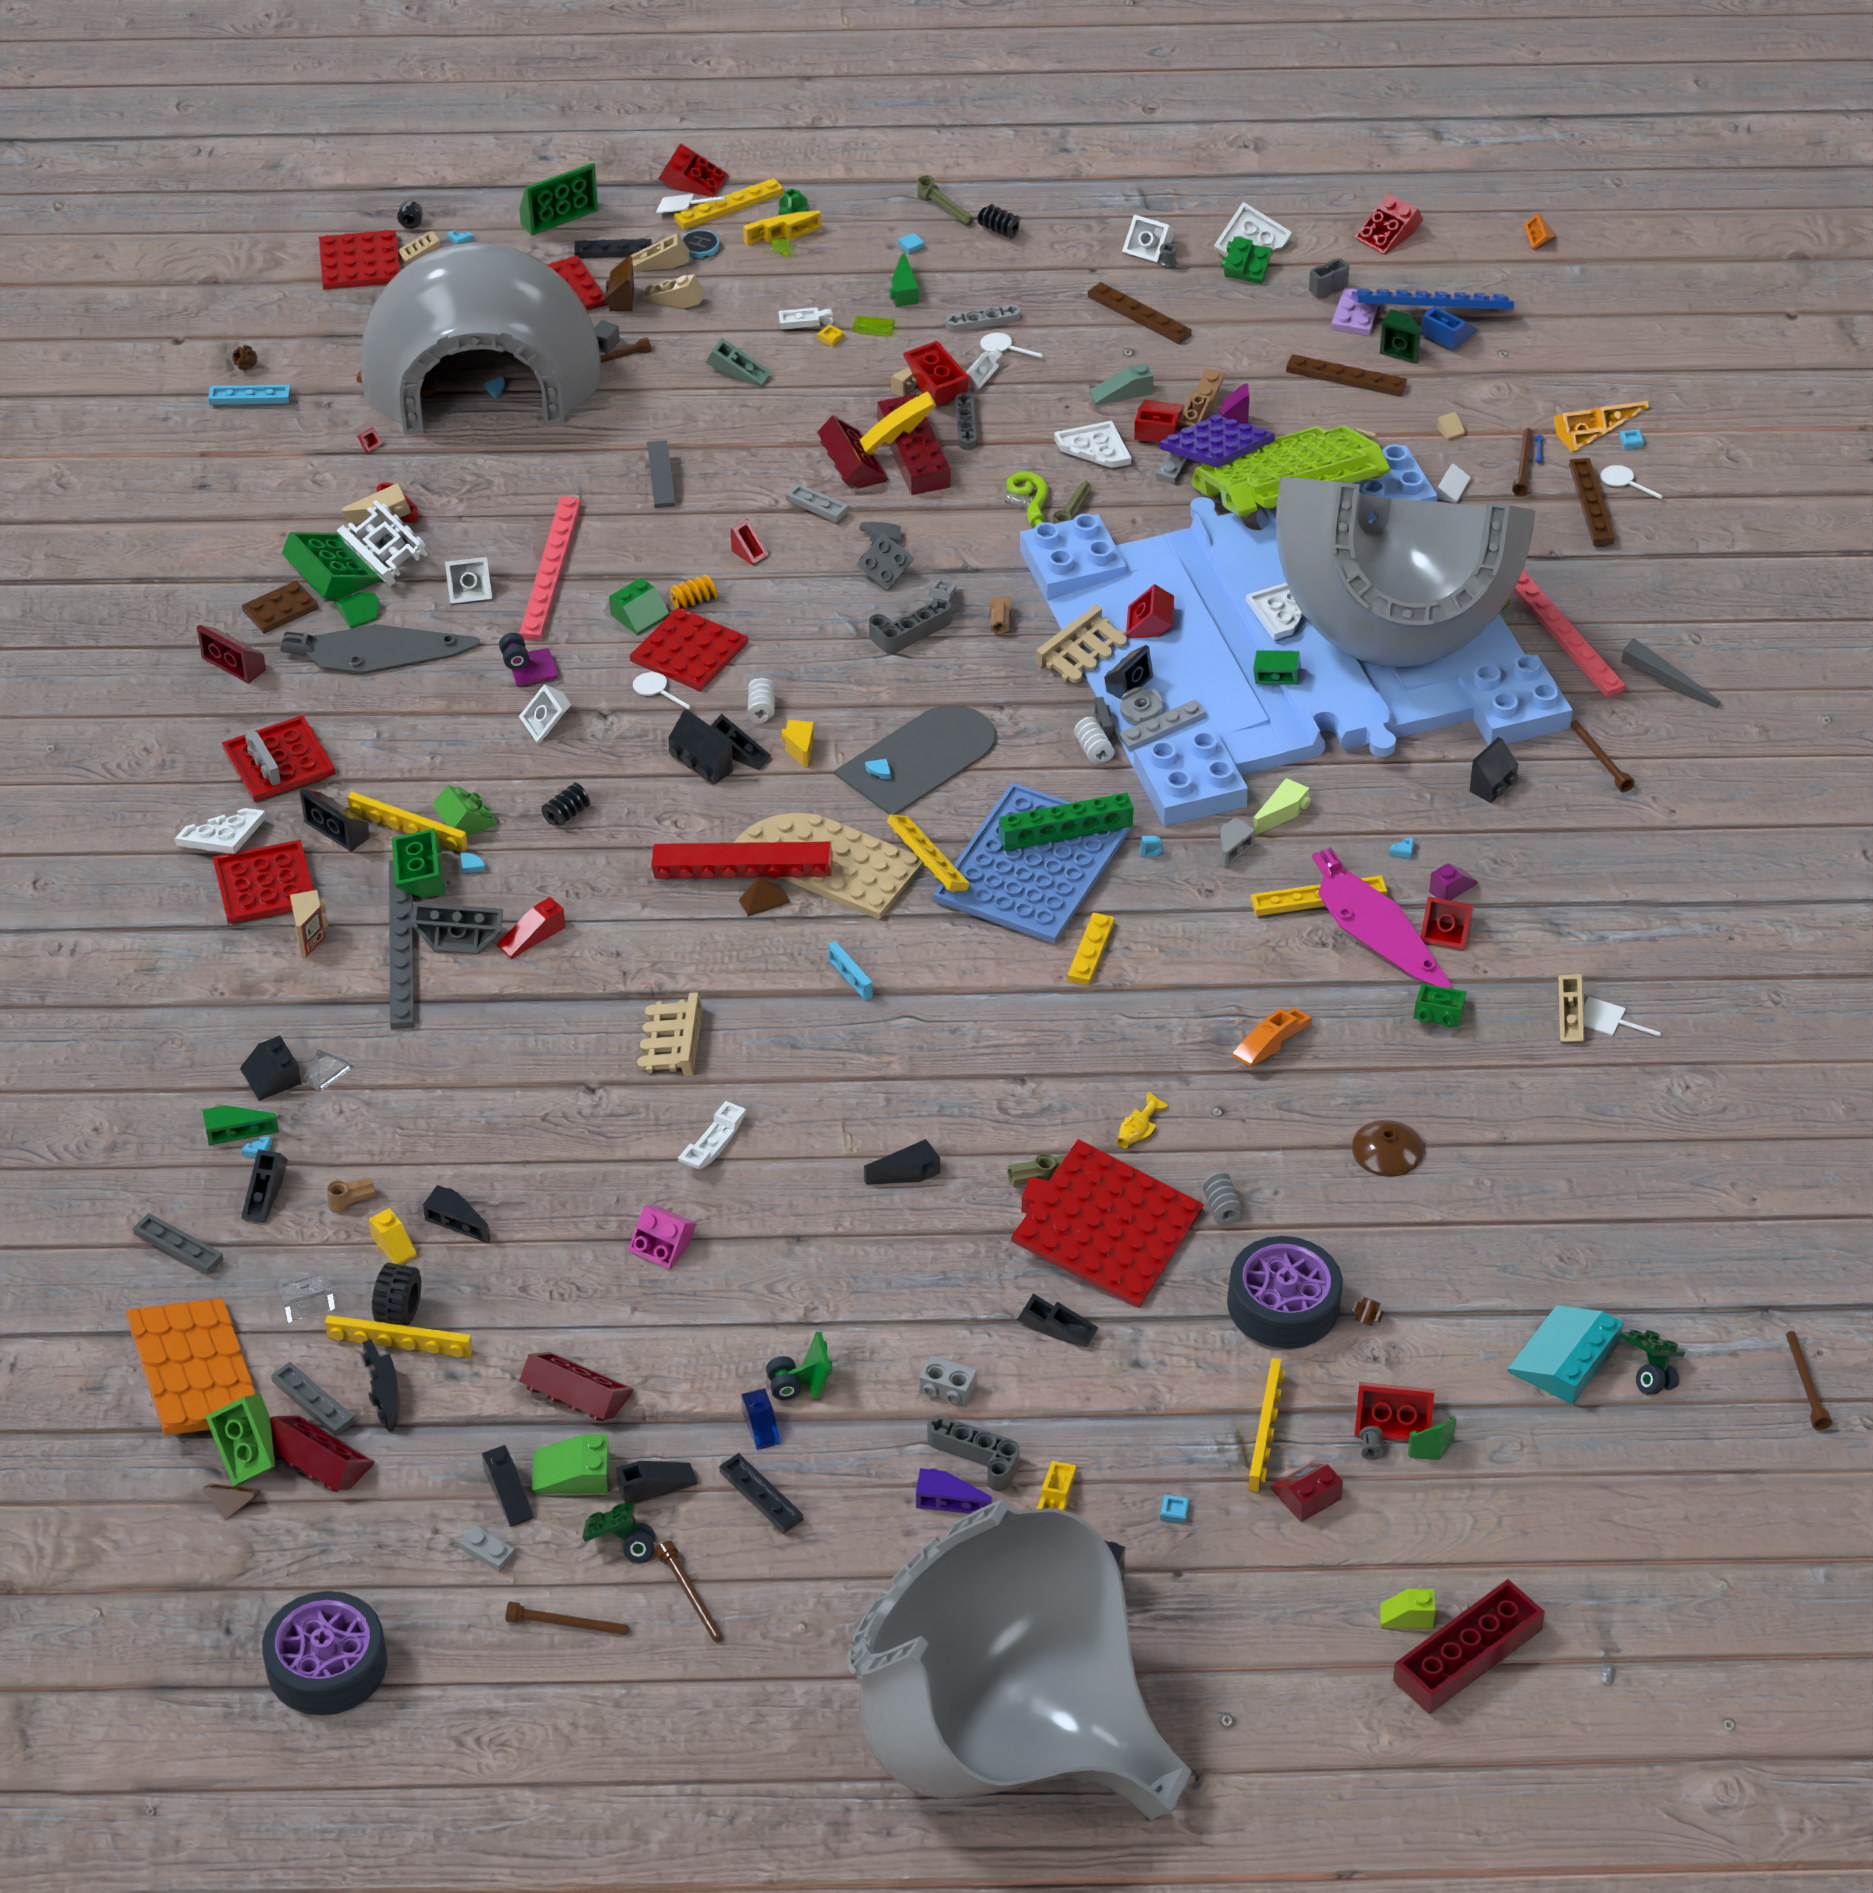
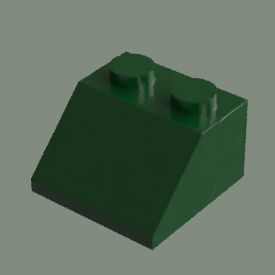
M1390 309L1382 322L1380 354L1417 364L1421 330L1410 314Z

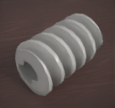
M1217 1172L1210 1175L1204 1181L1202 1187L1215 1222L1219 1225H1230L1241 1218L1240 1211L1242 1206L1236 1195L1230 1175L1227 1172Z

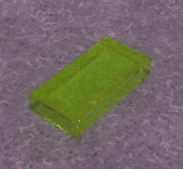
M856 315L853 333L892 337L895 319Z

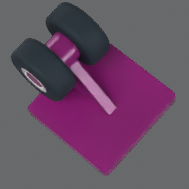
M508 633L500 639L499 648L503 654L504 664L507 668L511 669L516 686L558 678L549 648L527 651L524 638L518 633Z

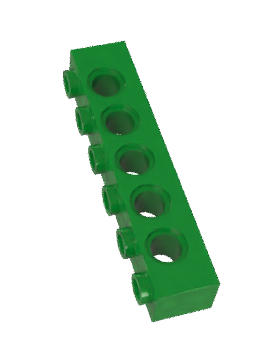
M1121 793L999 817V838L1004 850L1007 851L1132 827L1134 807L1128 793Z

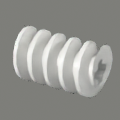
M766 678L753 679L748 683V718L756 724L765 723L775 713V684Z
M1086 717L1077 723L1074 735L1089 761L1093 764L1108 762L1114 756L1115 750L1097 719Z

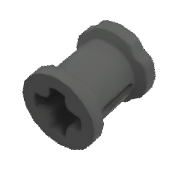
M1164 243L1160 246L1161 259L1159 260V265L1162 268L1171 269L1177 264L1175 259L1177 246L1173 243Z
M1368 1426L1360 1431V1438L1363 1440L1361 1455L1365 1459L1376 1460L1381 1458L1384 1453L1380 1442L1383 1435L1380 1428Z

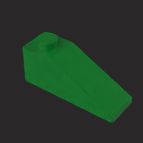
M905 253L900 256L891 279V288L888 289L889 298L894 301L896 307L919 304V289Z
M228 1105L202 1109L209 1146L279 1133L276 1113Z

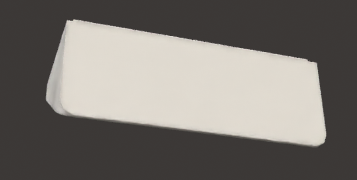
M1451 464L1438 486L1437 498L1456 504L1471 477L1455 464Z

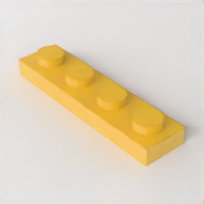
M1092 913L1068 972V982L1086 986L1090 985L1114 926L1115 917Z

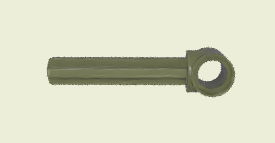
M923 175L918 178L917 197L920 200H934L964 224L970 225L974 217L938 191L939 188L932 176Z
M1089 481L1081 482L1064 510L1056 511L1053 514V524L1074 520L1073 517L1092 488Z

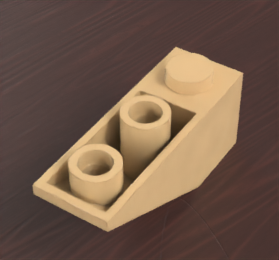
M695 274L683 275L678 279L666 280L660 284L647 286L640 299L649 303L687 308L700 304L706 292Z

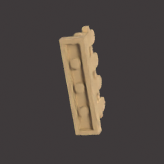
M1095 604L1036 650V664L1041 668L1045 665L1049 669L1053 667L1062 674L1061 679L1065 682L1069 680L1072 683H1078L1082 678L1080 671L1082 668L1087 671H1094L1097 667L1095 658L1100 657L1103 660L1111 658L1112 650L1110 647L1112 645L1117 648L1126 646L1127 638L1125 631L1122 629L1118 631L1110 625V619L1107 617L1103 619L1102 608ZM1099 633L1107 641L1102 642L1099 638L1095 636V634ZM1083 644L1092 652L1088 654L1079 646ZM1069 656L1077 664L1073 666L1065 657Z
M698 992L689 993L688 1002L685 999L679 1000V1003L669 1004L657 1001L656 1005L646 1007V1016L653 1021L646 1022L642 1026L644 1034L651 1036V1038L640 1042L641 1051L648 1053V1055L641 1056L637 1060L640 1070L653 1073V1070L670 1069V1072H673L677 1068H682L684 1077L694 1075L703 1012ZM676 1018V1020L661 1021V1019ZM662 1035H674V1037L658 1038V1036ZM671 1052V1054L656 1055V1053Z

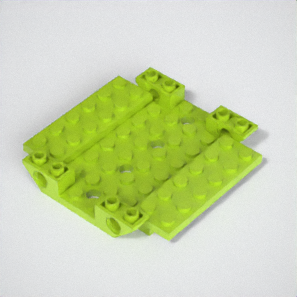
M1345 425L1327 431L1316 426L1277 437L1274 442L1218 468L1201 463L1200 467L1195 468L1191 486L1208 497L1217 496L1221 492L1222 504L1225 508L1239 517H1247L1252 512L1258 511L1256 503L1266 509L1277 507L1280 477L1353 484V482L1379 479L1384 474L1391 472L1383 452L1376 442Z

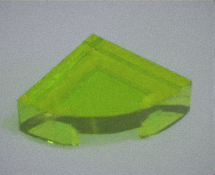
M771 239L772 250L779 252L781 256L789 257L790 239Z

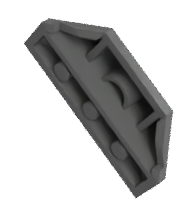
M413 902L411 925L433 951L478 954L501 933L504 909Z

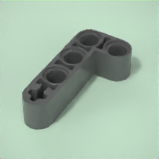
M935 600L895 622H892L882 614L872 615L869 618V638L884 652L890 654L897 653L948 626L951 623V603L948 600Z
M934 1416L927 1423V1441L932 1448L987 1466V1483L990 1489L1003 1491L1008 1488L1020 1464V1447L1016 1441L943 1416Z

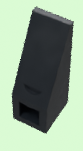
M640 1460L616 1467L618 1488L626 1505L698 1484L692 1466L687 1462Z

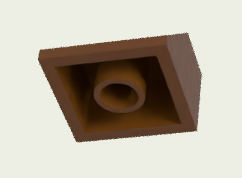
M628 256L611 270L610 278L606 280V291L608 292H605V304H609V311H633L634 273L632 256Z

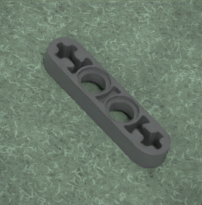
M963 392L955 396L958 441L961 449L973 450L977 447L973 397L971 394ZM966 426H967V427H971V428H970V429H963L962 427H966Z

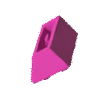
M644 1205L628 1251L670 1269L689 1246L697 1223L657 1205Z

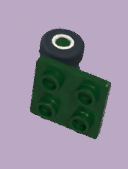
M1633 1329L1630 1332H1620L1619 1337L1647 1353L1649 1364L1642 1366L1636 1374V1385L1642 1393L1654 1395L1658 1394L1663 1387L1670 1391L1679 1385L1678 1372L1674 1367L1668 1365L1671 1356L1684 1357L1685 1351L1678 1348L1677 1343L1659 1338L1660 1334L1651 1330H1646L1645 1333Z
M621 1503L614 1506L609 1512H596L590 1515L585 1522L582 1537L584 1542L613 1533L624 1539L623 1552L626 1558L635 1563H642L647 1561L653 1554L655 1532L649 1525L636 1522L634 1517L635 1506L633 1503L628 1505Z

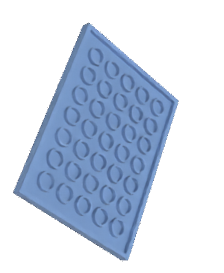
M1012 782L953 865L970 883L968 890L952 892L947 890L941 882L933 894V901L1055 944L1130 832L1131 827L1005 851L999 838V817L1072 803Z

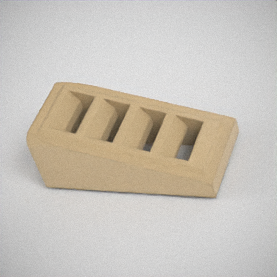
M431 231L399 249L398 254L407 264L429 252L440 249V241L434 232Z
M909 367L891 376V391L901 397L907 395L918 385Z

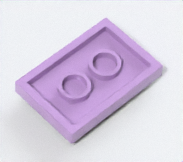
M1344 288L1331 323V330L1370 336L1381 304L1357 303L1351 299L1352 291L1357 290Z

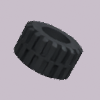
M386 1263L376 1279L372 1296V1314L375 1322L403 1326L410 1325L417 1312L421 1296V1275L418 1268L394 1263Z

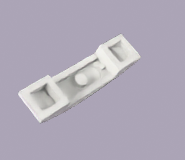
M725 1101L714 1114L712 1125L695 1145L689 1144L678 1157V1161L696 1169H702L709 1165L719 1156L736 1133L746 1114V1109Z

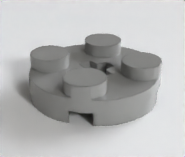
M1142 687L1133 688L1123 694L1121 698L1120 713L1133 726L1163 714L1162 697L1158 691L1149 688V691L1142 690Z

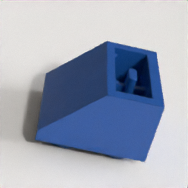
M1433 307L1423 315L1421 335L1451 350L1456 349L1477 332V328L1437 307Z

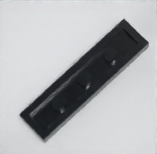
M652 239L575 241L574 256H578L580 259L628 257L651 246Z
M737 1453L719 1466V1472L783 1534L803 1521V1513L740 1453Z

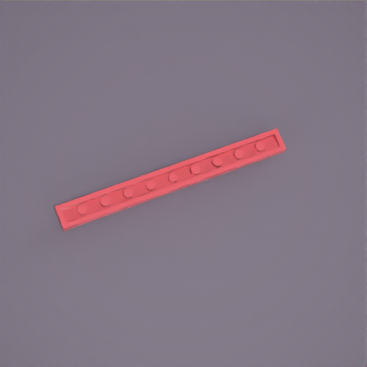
M560 496L519 634L522 635L524 640L541 641L580 510L581 498Z
M1523 570L1513 593L1606 698L1624 692L1625 683Z

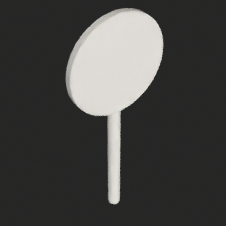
M1003 333L988 334L980 341V346L984 351L993 352L998 348L1003 352L1010 349L1040 358L1043 357V354L1011 346V338Z
M1609 466L1601 472V480L1609 486L1621 487L1629 484L1659 499L1662 498L1661 494L1632 482L1634 474L1631 469L1625 466Z
M644 673L633 681V689L640 695L652 696L661 693L686 709L691 708L690 705L664 691L667 686V680L660 673Z

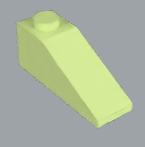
M1286 778L1255 815L1253 821L1255 834L1258 835L1298 817L1302 810H1306L1310 804L1309 787Z

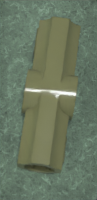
M1040 1154L1036 1157L1035 1161L1008 1165L1007 1173L1010 1185L1026 1184L1029 1177L1049 1181L1066 1155L1053 1157L1050 1154Z

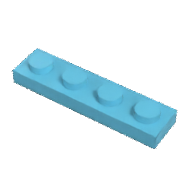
M290 385L210 386L208 400L209 405L289 404L291 388Z

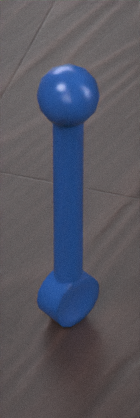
M1536 435L1535 437L1537 442V457L1535 461L1539 464L1543 462L1541 443L1544 437L1542 435Z

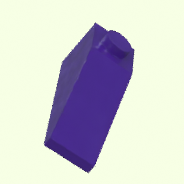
M920 1468L916 1488V1508L971 1514L992 1504V1496L954 1475L933 1468Z

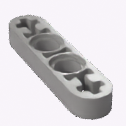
M1009 304L951 314L946 317V329L949 332L957 333L1015 323L1020 320V308L1017 305Z

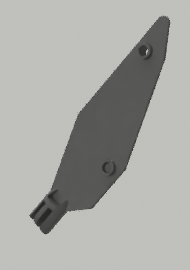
M374 624L314 636L286 631L280 650L285 653L308 655L320 668L365 673L453 656L478 646L480 639L472 636Z

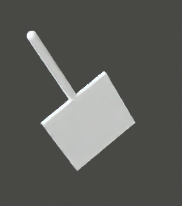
M694 194L664 197L656 213L688 210L690 204L725 200V197L692 200Z
M1588 997L1584 1005V1027L1613 1036L1618 1024L1658 1037L1661 1036V1033L1621 1020L1626 1008L1592 997Z

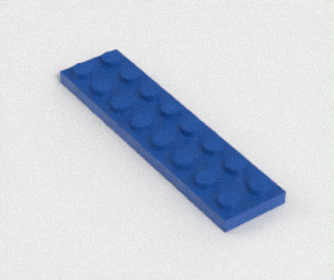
M1357 288V291H1352L1351 295L1353 301L1368 304L1514 309V301L1510 300L1509 296H1505V294H1493V297H1489L1485 293H1474V296H1470L1465 292H1454V295H1451L1447 292L1435 291V295H1431V293L1416 290V293L1412 294L1408 290H1396V293H1392L1388 289H1377V292H1373L1367 288Z

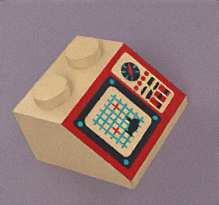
M317 890L290 895L301 958L307 957L325 938L324 928H328L326 914L322 915L321 913L326 912L324 899H319Z

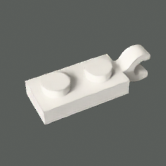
M818 307L779 311L780 329L820 326L819 322L827 326L829 324L832 325V317L826 318L833 316L832 309L818 311Z
M998 348L993 352L988 353L986 351L982 353L965 372L969 376V384L975 391L980 389L999 367L996 361L1001 357L1002 352Z

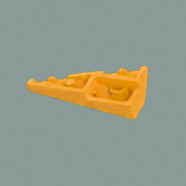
M1648 401L1555 415L1553 417L1557 437L1571 451H1576L1622 424L1627 419L1637 415L1642 410L1649 407Z

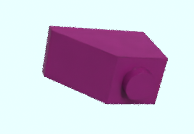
M1244 383L1223 399V407L1219 408V415L1248 424L1250 399L1248 383Z
M1447 863L1431 873L1429 892L1436 898L1452 900L1477 885L1478 881L1462 868Z

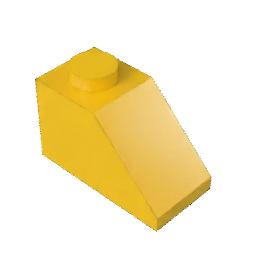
M788 720L786 728L782 729L781 741H785V750L803 767H808L814 741V722Z
M390 1208L369 1218L372 1239L392 1263L402 1265L417 1257V1253L402 1222Z

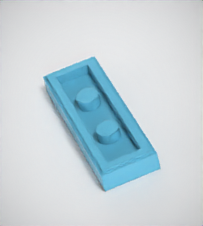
M836 941L828 944L829 961L865 1001L873 998L872 981Z

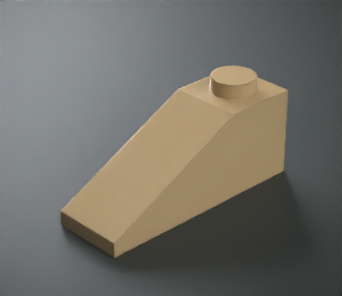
M676 233L631 255L633 271L673 269L677 266H682L689 261V248Z
M398 483L341 508L348 524H361L371 516L367 509L375 507L372 503L375 500L381 505L384 503L390 509L392 516L396 514L400 518L411 513ZM379 514V517H380V519L382 520V522L386 521V520Z
M1582 974L1558 975L1560 1043L1584 1042V981Z

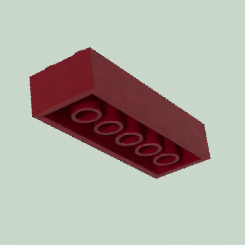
M916 394L877 401V421L880 422L891 412L916 398ZM927 417L910 434L903 431L891 444H888L911 495L951 488L950 467Z
M1507 1579L1397 1660L1394 1666L1393 1681L1428 1714H1431L1539 1633L1543 1628L1545 1611Z

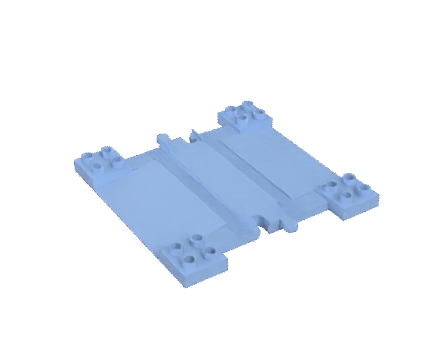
M1393 444L1382 450L1391 473L1384 474L1379 479L1353 482V484H1360L1359 493L1361 495L1437 502L1436 492L1406 445ZM1198 497L1192 500L1190 504V516L1193 518L1190 528L1120 545L1114 544L1098 514H1080L1074 520L1056 524L1040 523L1034 529L1020 532V552L1061 630L1097 604L1102 608V618L1107 617L1110 619L1109 624L1118 631L1124 630L1126 636L1128 606L1154 584L1174 595L1173 626L1169 631H1165L1159 637H1126L1125 647L1117 648L1114 645L1110 647L1112 650L1111 658L1103 660L1100 657L1095 658L1097 667L1094 671H1087L1082 668L1095 696L1104 697L1105 704L1110 706V720L1114 719L1115 734L1164 827L1247 807L1248 787L1241 775L1320 757L1325 750V741L1320 734V731L1324 730L1334 733L1344 750L1369 745L1372 754L1386 757L1394 753L1396 738L1471 720L1475 722L1488 745L1498 737L1502 738L1505 744L1570 729L1572 708L1538 654L1525 655L1500 614L1496 616L1480 635L1463 648L1437 661L1418 666L1387 667L1354 658L1339 650L1322 637L1304 615L1293 635L1273 640L1247 604L1246 595L1287 583L1278 554L1276 509H1266L1260 506L1256 513V521L1261 530H1252L1247 528L1241 517L1235 513L1217 516L1215 503L1209 498ZM1373 511L1366 516V519H1369V523L1377 519V515H1374L1375 512ZM1099 633L1095 634V636L1099 638L1102 642L1107 641ZM1083 644L1079 646L1088 654L1092 652ZM1147 645L1150 649L1153 677L1142 687V690L1149 691V688H1152L1160 693L1163 702V713L1196 699L1206 712V718L1129 752L1120 740L1119 733L1134 726L1131 722L1126 721L1120 713V703L1122 700L1106 692L1104 676L1131 651ZM1256 650L1299 651L1301 671L1298 685L1255 684L1253 666Z

